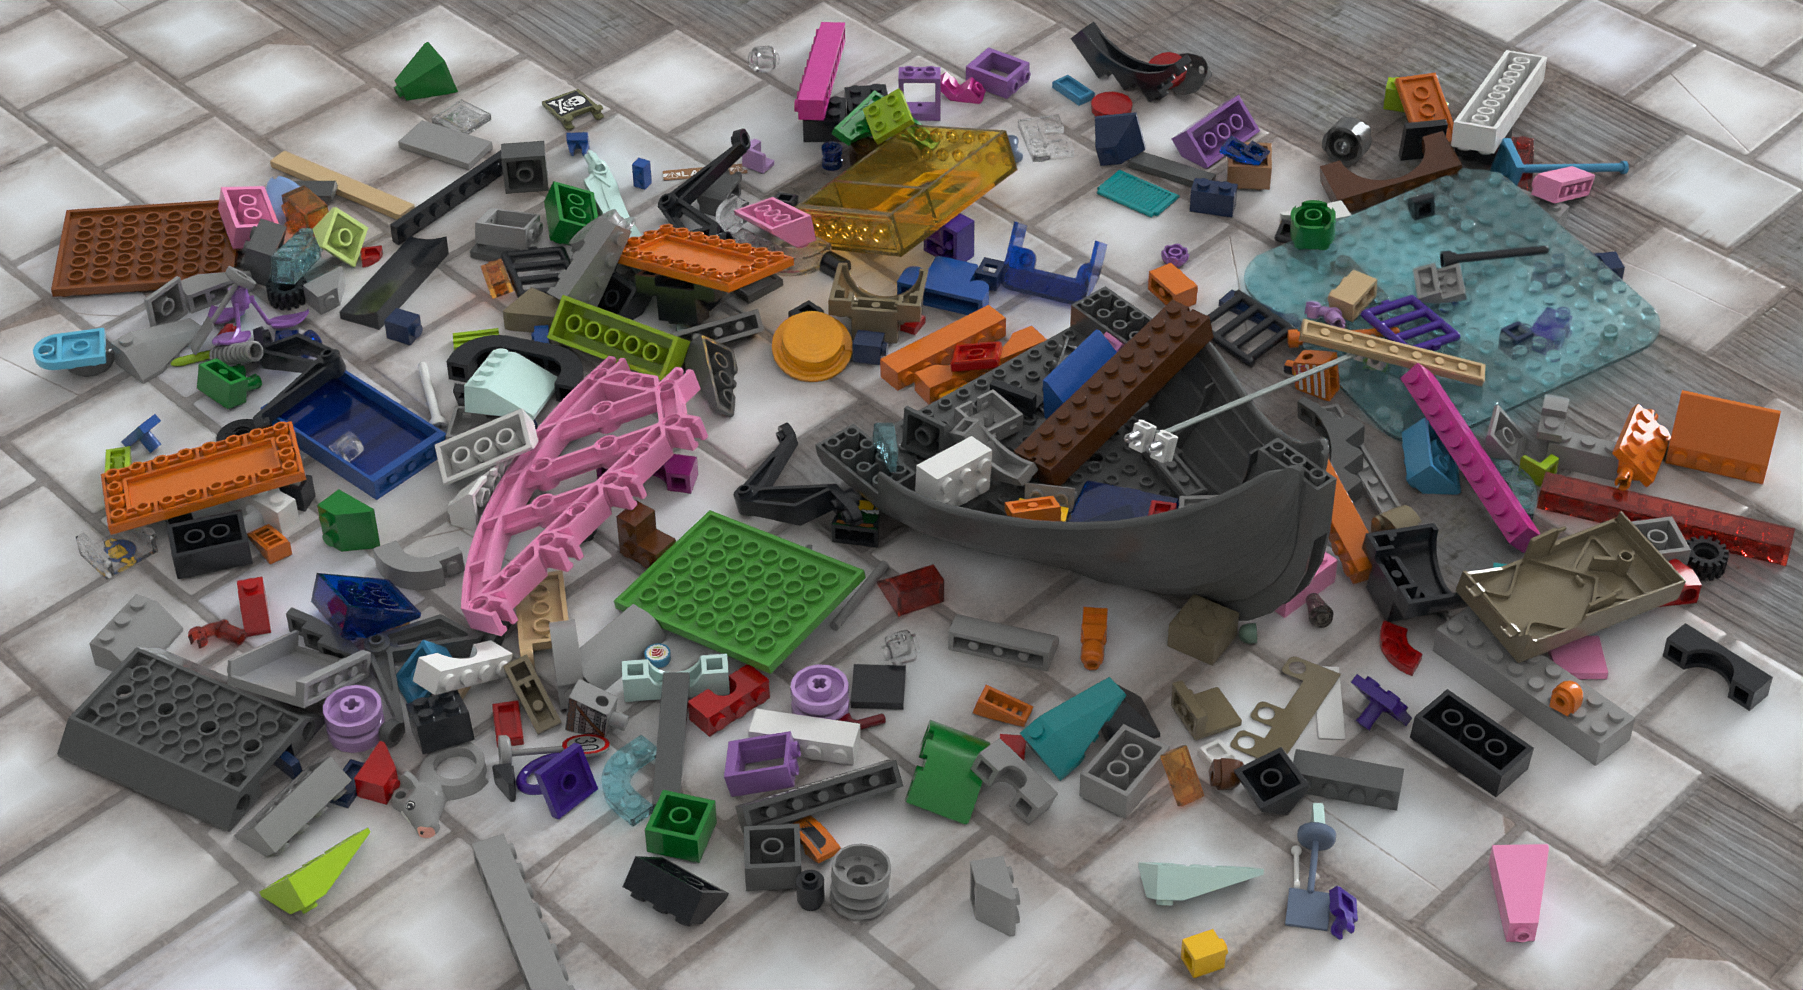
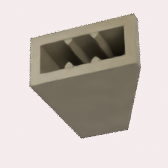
M531 287L502 311L505 329L534 332V326L548 325L550 330L560 299Z

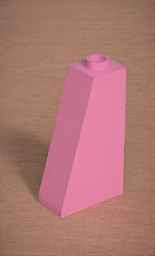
M1548 844L1492 845L1489 868L1506 942L1535 941L1549 852Z

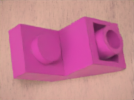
M947 72L941 75V92L950 101L980 104L983 101L986 90L973 77L959 85L957 80Z

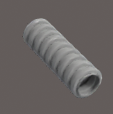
M257 341L214 346L210 351L209 357L210 360L218 358L227 365L256 362L263 356V347Z

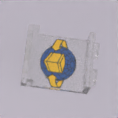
M146 526L109 535L96 543L84 532L75 537L80 555L106 580L158 552L156 545L158 537L152 528H147Z

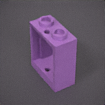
M988 47L966 66V81L973 77L982 84L987 92L1008 99L1029 81L1031 76L1029 71L1030 63ZM996 69L1009 75L1005 78L990 71Z
M899 67L898 88L903 94L904 83H935V102H907L912 117L917 121H940L941 67Z
M791 731L728 741L724 779L731 797L794 787L795 776L799 775L797 758L801 756L799 742H794ZM784 758L783 765L745 771V764Z

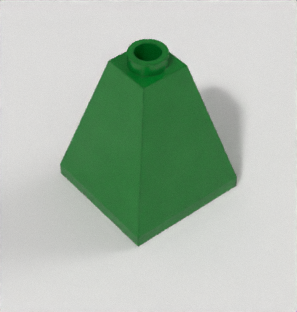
M429 42L423 44L394 80L396 86H394L396 94L399 98L403 96L406 101L458 92L445 60Z

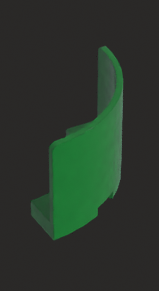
M930 720L921 742L919 758L924 759L922 767L916 766L905 801L957 822L967 824L971 818L983 782L970 768L978 754L987 748L990 742Z

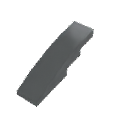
M293 607L286 613L289 632L298 630L299 635L304 638L306 647L341 659L360 651L348 638L316 617Z

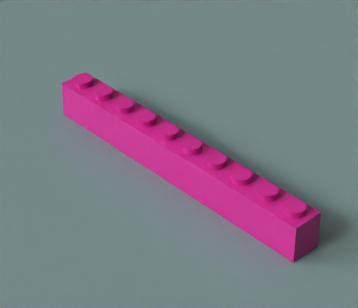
M821 22L819 29H816V36H814L811 51H809V59H807L804 75H802V83L799 85L797 99L794 102V111L798 112V120H824L846 42L845 22Z
M1417 363L1400 379L1509 544L1525 553L1530 539L1540 535V532L1434 374Z

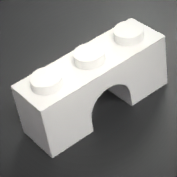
M277 489L229 502L230 506L237 510H242V513L246 515L257 508L263 516L264 524H270L281 534H284L300 521L296 500Z

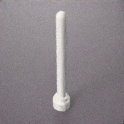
M420 362L418 369L431 415L429 423L447 434L449 426L447 420L440 415L427 364Z

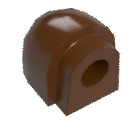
M1213 759L1208 770L1210 785L1216 787L1217 790H1232L1238 787L1241 782L1234 774V770L1243 766L1244 763L1237 759Z

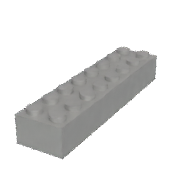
M1467 607L1436 629L1433 651L1593 765H1598L1630 740L1635 721L1632 715L1543 654L1518 663L1470 607ZM1563 681H1574L1583 690L1581 707L1574 714L1570 713L1568 716L1549 707L1553 689Z

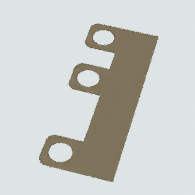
M1290 657L1283 666L1282 671L1289 676L1302 680V684L1285 709L1262 701L1251 712L1250 716L1252 719L1272 727L1265 738L1241 730L1231 741V747L1255 758L1262 757L1280 747L1288 754L1341 674L1299 657ZM1293 662H1301L1306 666V670L1301 674H1296L1290 671L1289 665ZM1263 707H1269L1274 710L1275 715L1271 719H1262L1258 716V710ZM1243 736H1249L1254 739L1255 745L1248 749L1242 748L1238 745V739Z

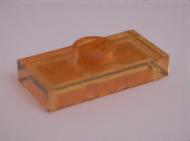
M1181 745L1160 755L1177 806H1184L1204 797L1187 745Z

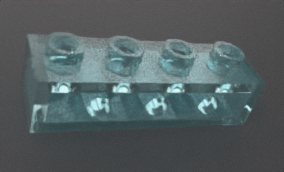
M302 228L297 231L271 256L273 283L295 284L322 257L321 252H323V249L319 247L311 228Z

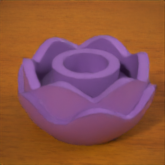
M1178 243L1166 245L1164 250L1161 251L1164 263H1172L1176 267H1181L1189 259L1188 249Z

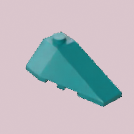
M1108 677L1040 715L1023 729L1020 735L1031 750L1061 781L1082 763L1086 757L1084 753L1092 742H1096L1099 737L1098 732L1105 722L1110 721L1126 697V694Z

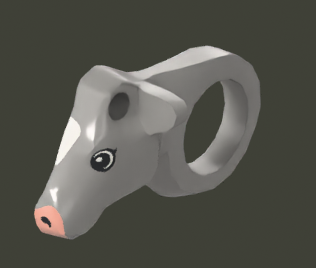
M471 742L430 752L425 757L416 776L408 771L403 772L401 775L402 785L394 790L392 794V807L399 811L415 828L418 836L423 838L433 837L440 830L439 819L447 801L474 795L488 784L489 781L485 777L487 768L484 753ZM451 757H467L476 764L475 768L462 778L449 779L436 773L437 766L442 761Z

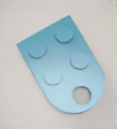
M97 328L47 336L37 342L33 348L35 362L39 367L47 370L73 369L76 367L105 364V329Z

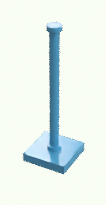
M1503 138L1490 172L1493 179L1517 186L1523 173H1543L1573 166L1586 172H1620L1621 174H1627L1629 164L1627 161L1594 164H1523L1511 138Z

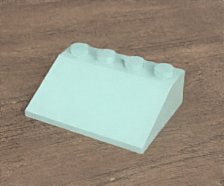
M502 348L493 350L464 385L465 412L504 416L523 408L528 416L534 420L554 394V383L558 377L516 352H508L507 349Z

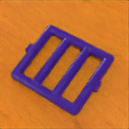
M1414 295L1393 301L1389 299L1381 301V305L1365 309L1361 312V317L1391 341L1407 344L1405 340L1440 329L1446 335L1413 345L1437 351L1440 350L1441 346L1458 341L1461 337L1458 331ZM1408 305L1416 309L1415 311L1384 321H1380L1375 317ZM1423 317L1431 321L1430 323L1397 334L1389 329Z

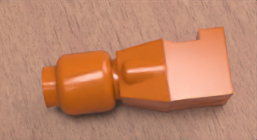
M1083 607L1080 658L1084 667L1088 670L1098 669L1104 660V645L1107 641L1108 608Z

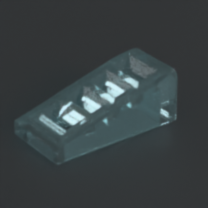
M875 423L873 430L874 446L888 470L895 473L898 459L895 427L893 423Z

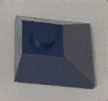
M1137 112L1095 117V148L1100 166L1122 164L1146 150Z

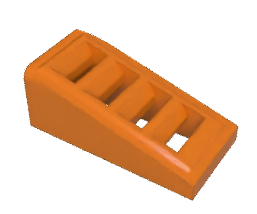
M270 524L247 533L249 540L269 564L292 555L288 539Z
M985 685L973 713L985 718L1024 727L1034 706L989 685ZM1017 711L1022 712L1021 716L1016 714Z

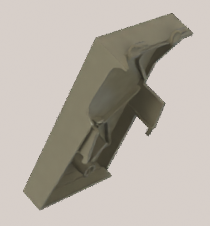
M1621 511L1616 518L1557 540L1558 535L1566 530L1565 526L1558 529L1555 527L1530 539L1523 559L1510 564L1469 572L1464 570L1456 587V592L1518 663H1521L1678 599L1686 580Z

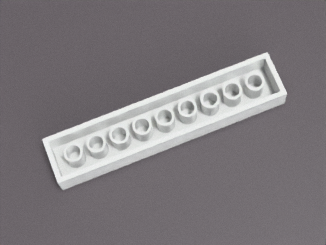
M1506 50L1454 121L1451 146L1457 147L1462 151L1476 150L1481 154H1494L1502 139L1505 138L1544 81L1547 57Z

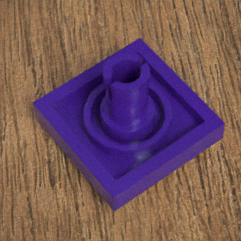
M1356 674L1351 683L1370 702L1356 719V722L1370 731L1373 724L1384 712L1405 726L1409 724L1412 717L1406 711L1408 706L1401 702L1397 695L1390 690L1386 692L1371 677L1367 676L1364 679Z

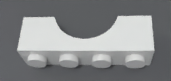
M490 640L473 644L470 658L467 659L451 658L438 653L418 658L413 682L432 694L438 695L506 677L503 666L511 662L513 654Z

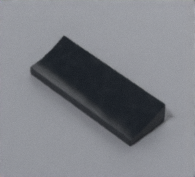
M410 236L339 312L340 318L380 330L385 325L384 320L396 308H400L449 255L447 236L436 239H421Z

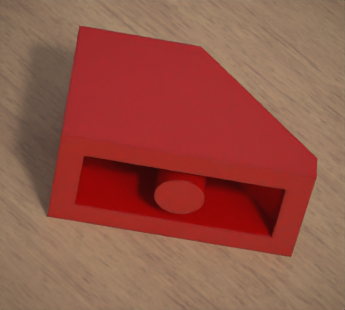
M263 577L237 581L245 637L271 633L268 601Z
M379 741L354 780L358 797L387 805L392 798L394 790L400 788V780H398L396 766L385 742Z

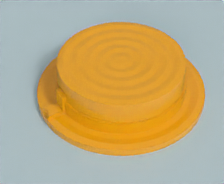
M818 311L802 312L789 317L779 325L772 339V354L776 364L787 375L800 381L820 382L831 379L846 368L852 356V338L847 328L836 318Z

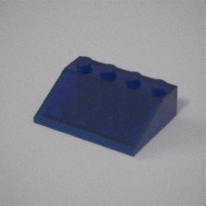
M325 573L316 574L311 602L341 637L346 640L368 638L421 617V612L389 579Z

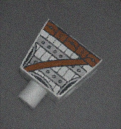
M578 679L569 696L565 730L578 734L599 735L606 738L611 727L625 731L629 716L616 712L618 698L615 695Z

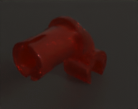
M222 619L202 627L196 626L191 628L188 632V638L191 645L196 640L200 649L207 645L208 638L211 636L225 638L236 645H241L245 641L247 633L246 630L229 624L227 619Z

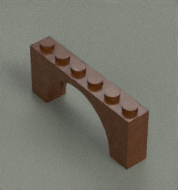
M1441 131L1422 137V153L1424 157L1413 171L1404 176L1388 180L1367 179L1349 171L1341 161H1336L1320 166V182L1331 202L1342 201L1348 211L1353 212L1461 181L1462 163L1444 132Z

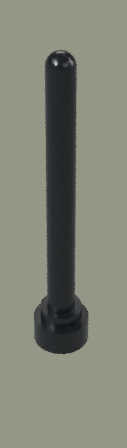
M1543 245L1456 254V252L1451 250L1441 251L1440 264L1441 267L1465 262L1544 255L1549 252V247Z

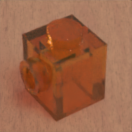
M502 258L480 266L492 299L513 292Z

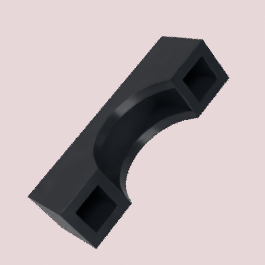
M1685 623L1667 637L1663 652L1664 658L1683 670L1700 667L1717 672L1728 683V698L1748 711L1768 696L1773 679L1771 675Z

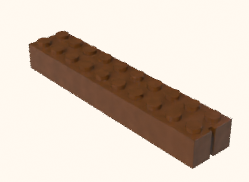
M1172 299L1014 450V454L1034 462L1038 468V471L1032 478H1039V482L1045 485L1061 486L1214 338L1210 317L1194 309L1190 311L1188 306Z

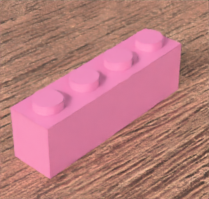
M1573 166L1539 173L1533 179L1531 195L1552 203L1588 196L1595 175Z

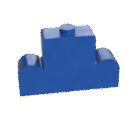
M936 256L928 269L923 305L969 315L989 305V285L984 281L975 280V272L978 269L977 264ZM911 266L902 272L897 281V295L906 292L915 284L921 267Z

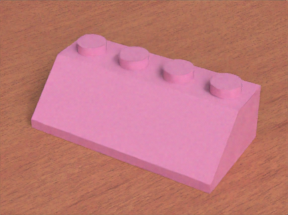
M774 197L734 210L735 215L796 248L807 247L810 242L816 241L811 215Z

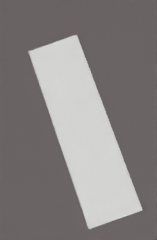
M1322 666L1339 673V667ZM1340 677L1316 711L1319 739H1345Z

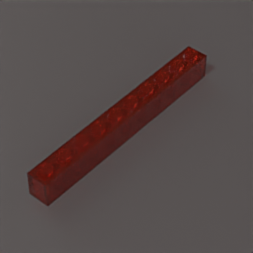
M1550 472L1545 473L1537 503L1538 509L1598 523L1618 517L1621 511L1631 522L1672 516L1685 540L1689 539L1691 541V537L1694 536L1697 540L1699 536H1704V539H1708V536L1713 537L1712 541L1715 542L1718 539L1720 545L1725 544L1726 550L1728 549L1731 554L1783 566L1787 564L1795 528L1629 490L1622 491L1616 487Z

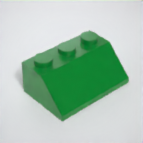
M553 181L544 200L549 238L557 244L570 246V240L583 227L598 217L594 192Z

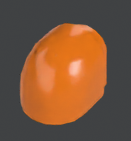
M1574 681L1561 682L1552 691L1549 707L1566 716L1570 713L1574 714L1583 702L1582 688Z

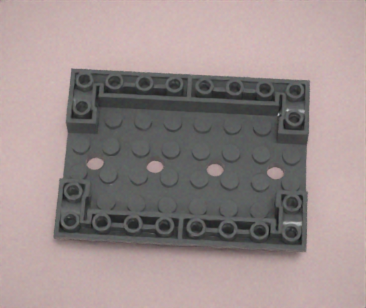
M136 647L68 718L57 754L58 757L230 832L263 795L259 779L285 750L296 757L323 727L325 720L324 716L307 709L227 685L228 676L161 648ZM131 692L129 695L125 697H119L121 694H127ZM173 710L171 713L167 715H161L162 712H168ZM215 728V730L210 733H203L205 730H211ZM258 747L255 751H246L248 748Z

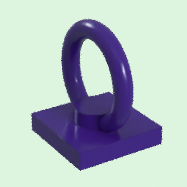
M573 743L561 753L547 754L531 761L521 769L516 778V786L520 792L526 795L544 796L551 816L556 819H560L598 790L582 746L577 743ZM533 773L538 782L536 785L527 783V779Z

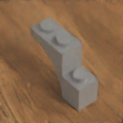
M964 417L949 432L956 444L972 436L992 449L990 475L992 480L1023 486L1038 471L1034 462L1017 456L1003 446L987 430L980 419Z

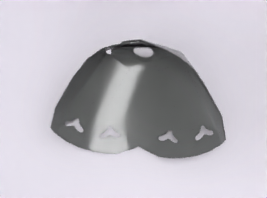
M1182 53L1178 55L1181 57L1188 55L1192 61L1186 65L1187 73L1184 81L1179 86L1170 90H1173L1178 95H1188L1198 91L1212 77V72L1202 56ZM1200 66L1204 67L1203 74H1200L1199 72Z

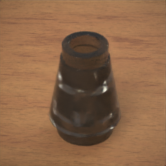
M1309 594L1306 597L1309 622L1318 628L1327 627L1333 620V610L1319 594Z

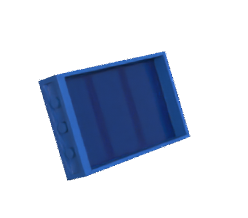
M347 370L340 378L329 380L272 421L273 425L278 422L292 421L298 447L301 451L375 500H378L438 460L435 444L446 440L445 432Z

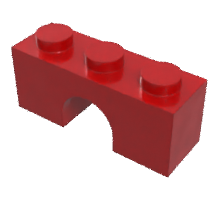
M746 664L729 675V695H716L711 690L706 689L689 700V720L710 737L769 699V679L753 666Z

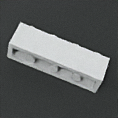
M756 708L748 731L749 738L791 731L794 742H799L800 757L854 765L861 742L860 724Z

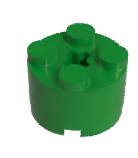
M1308 200L1302 202V206L1298 208L1295 206L1291 211L1290 237L1294 242V247L1297 249H1329L1330 244L1335 239L1336 212L1334 208L1330 209L1327 207V203L1319 200Z

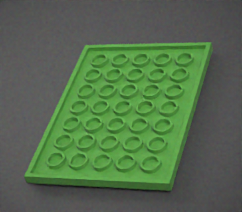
M709 510L614 600L616 609L623 612L634 604L648 612L659 623L661 628L771 674L866 576L864 570Z

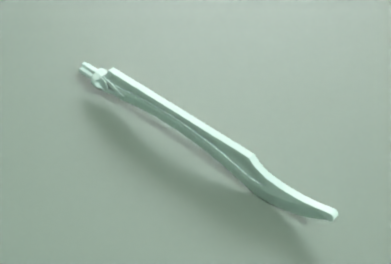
M589 150L588 154L584 155V159L588 164L590 176L584 179V186L586 190L594 192L596 207L602 215L616 209L624 219L630 217L621 198L618 184L606 162L599 159L596 152L593 153L592 150ZM634 224L630 229L632 232L629 238L642 236ZM632 267L635 274L642 271L641 269ZM675 324L676 331L689 328L688 324Z

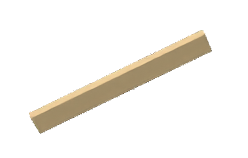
M285 150L270 160L272 168L303 181H336L338 187L335 194L396 220L415 208L414 204Z
M1304 318L1301 323L1299 341L1410 369L1419 363L1434 375L1481 387L1485 381L1486 364Z

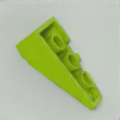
M367 827L326 850L324 852L325 855L321 854L306 862L301 868L283 876L259 892L261 897L289 914L299 910L304 914L318 906L316 900L326 895L371 831Z

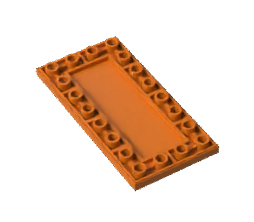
M663 224L658 230L645 231L644 235L640 237L628 238L618 260V264L728 293L794 266V258L784 255L782 251L771 252L765 247L755 248L751 247L749 243L739 244L735 243L733 239H720L717 235L706 236L703 232H690L688 228H674L672 224Z
M292 421L278 422L264 429L256 428L246 434L239 436L231 435L225 440L206 442L202 446L192 449L184 448L178 451V453L167 456L159 455L153 460L134 462L128 467L109 469L101 474L107 524L111 535L306 480Z

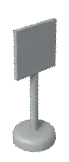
M228 266L225 272L226 276L234 282L212 318L207 316L190 343L192 352L197 355L211 333L215 322L238 286L251 290L256 285L252 278L234 267Z

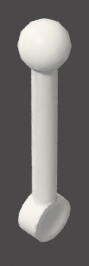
M1295 845L1291 848V853L1294 855L1293 888L1300 889L1299 855H1301L1302 849L1300 846Z

